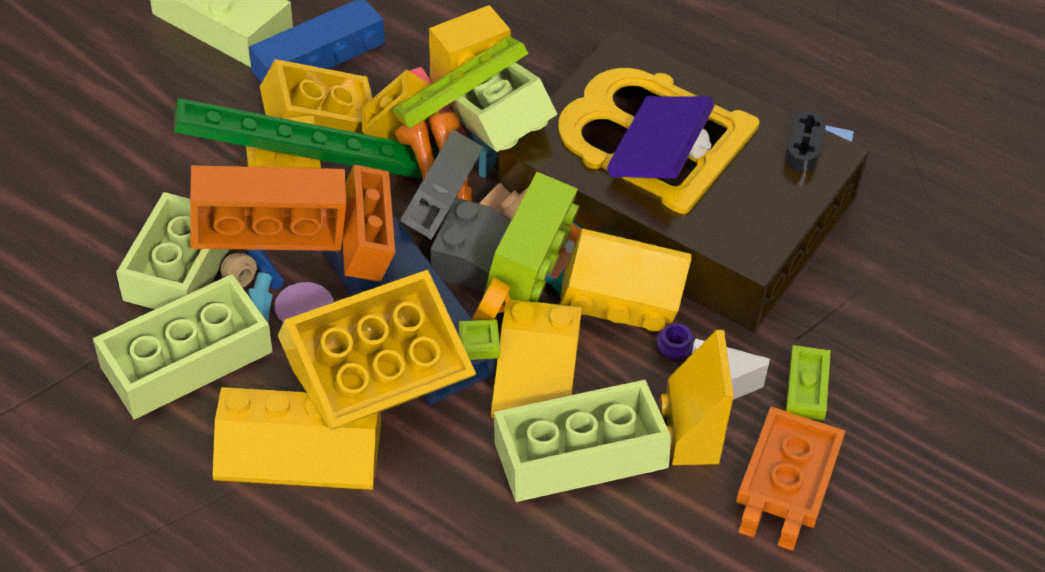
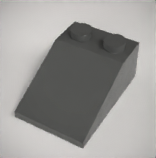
M455 198L431 248V266L443 281L485 292L495 251L511 219L490 206Z

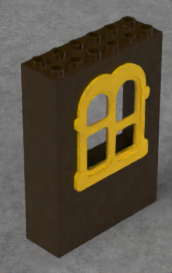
M614 30L605 40L598 42L594 52L587 59H582L579 62L575 72L568 79H563L556 92L550 97L558 115L548 120V124L542 129L530 131L519 138L513 147L498 151L499 173L497 175L498 184L501 183L510 193L515 190L520 194L530 186L536 172L542 173L578 189L574 204L579 205V209L573 223L582 229L691 254V262L682 295L756 333L856 200L869 150L825 130L816 167L807 172L793 170L787 165L785 155L796 115ZM621 89L641 100H645L646 96L712 97L714 108L703 129L720 137V139L702 157L692 158L690 155L688 156V159L696 162L697 166L681 185L671 186L657 178L610 177L607 165L614 153H605L584 140L581 131L584 125L593 120L608 119L627 129L630 127L635 117L616 107L613 102V95L617 90ZM805 127L804 133L811 134L812 128ZM800 148L799 154L806 155L807 149Z

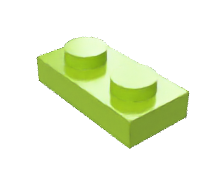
M797 345L792 346L786 401L787 412L809 419L824 421L827 411L831 350Z

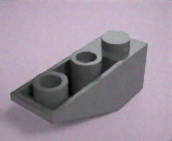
M453 129L399 223L430 241L484 147Z

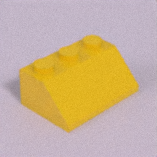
M582 229L563 273L560 305L582 307L581 315H589L610 320L614 323H624L660 332L664 327L672 324L678 313L691 262V254Z

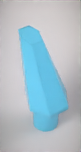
M259 272L254 288H249L247 295L268 322L273 296L268 290L272 276Z

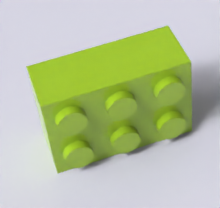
M536 172L495 251L484 294L493 278H496L511 286L508 294L512 300L530 302L533 300L538 302L546 284L544 280L547 274H552L559 258L558 252L561 247H565L573 227L570 226L579 209V205L574 204L578 191L577 188Z

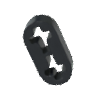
M803 111L794 118L785 155L787 165L793 170L807 172L814 169L817 165L826 128V121L820 114L813 111ZM805 127L812 128L811 134L804 133ZM800 148L807 149L806 155L799 154Z

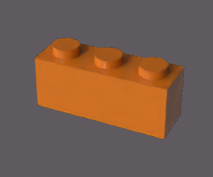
M353 165L345 183L344 274L345 276L381 282L395 254L389 172Z

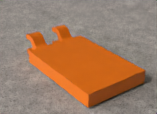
M771 406L738 492L736 502L746 505L739 533L754 537L764 511L785 518L777 546L793 551L801 526L805 525L811 528L815 526L846 431Z

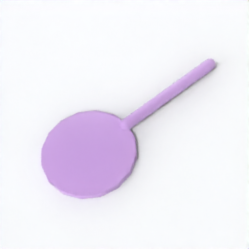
M299 282L286 287L279 293L275 300V314L283 324L285 319L334 303L330 292L323 286L312 282Z

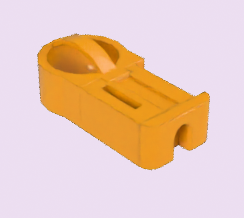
M493 278L472 320H492L496 317L497 313L507 310L511 300L508 294L511 286Z

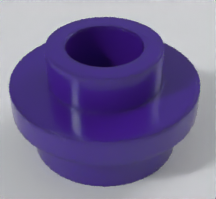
M672 323L664 327L658 334L657 348L668 358L682 359L692 353L695 340L688 327L683 324Z

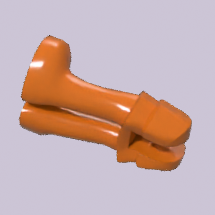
M456 112L431 116L428 120L439 151L452 130L457 131L461 126L459 114ZM425 120L410 129L403 125L395 131L398 142L401 145L412 148L423 180L435 161ZM468 177L456 198L471 201V187L467 186Z

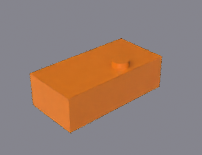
M191 165V249L341 251L346 211L345 169Z

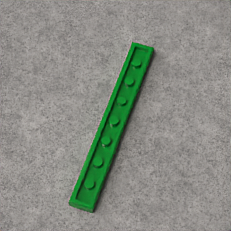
M177 98L174 117L175 133L344 165H359L388 171L392 174L422 179L421 171L412 148L401 145L396 140ZM432 148L434 159H436L440 151L437 148Z

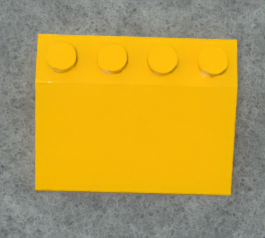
M428 270L285 319L278 334L295 375L330 430L473 377L476 374Z

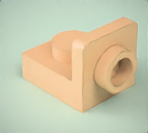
M499 183L478 204L490 206L512 220L528 188L520 194L515 190L510 193Z

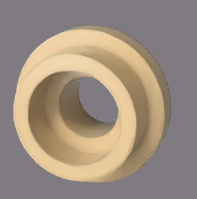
M233 253L222 262L220 269L222 278L233 274L242 288H244L254 279L257 264L248 254Z

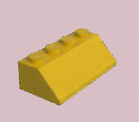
M221 387L215 417L213 480L373 490L381 430V412L330 430L307 392Z

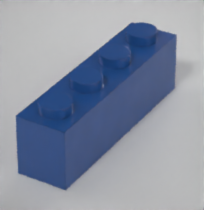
M366 0L352 1L249 46L251 71L262 83L275 59L329 69L385 44L384 19Z

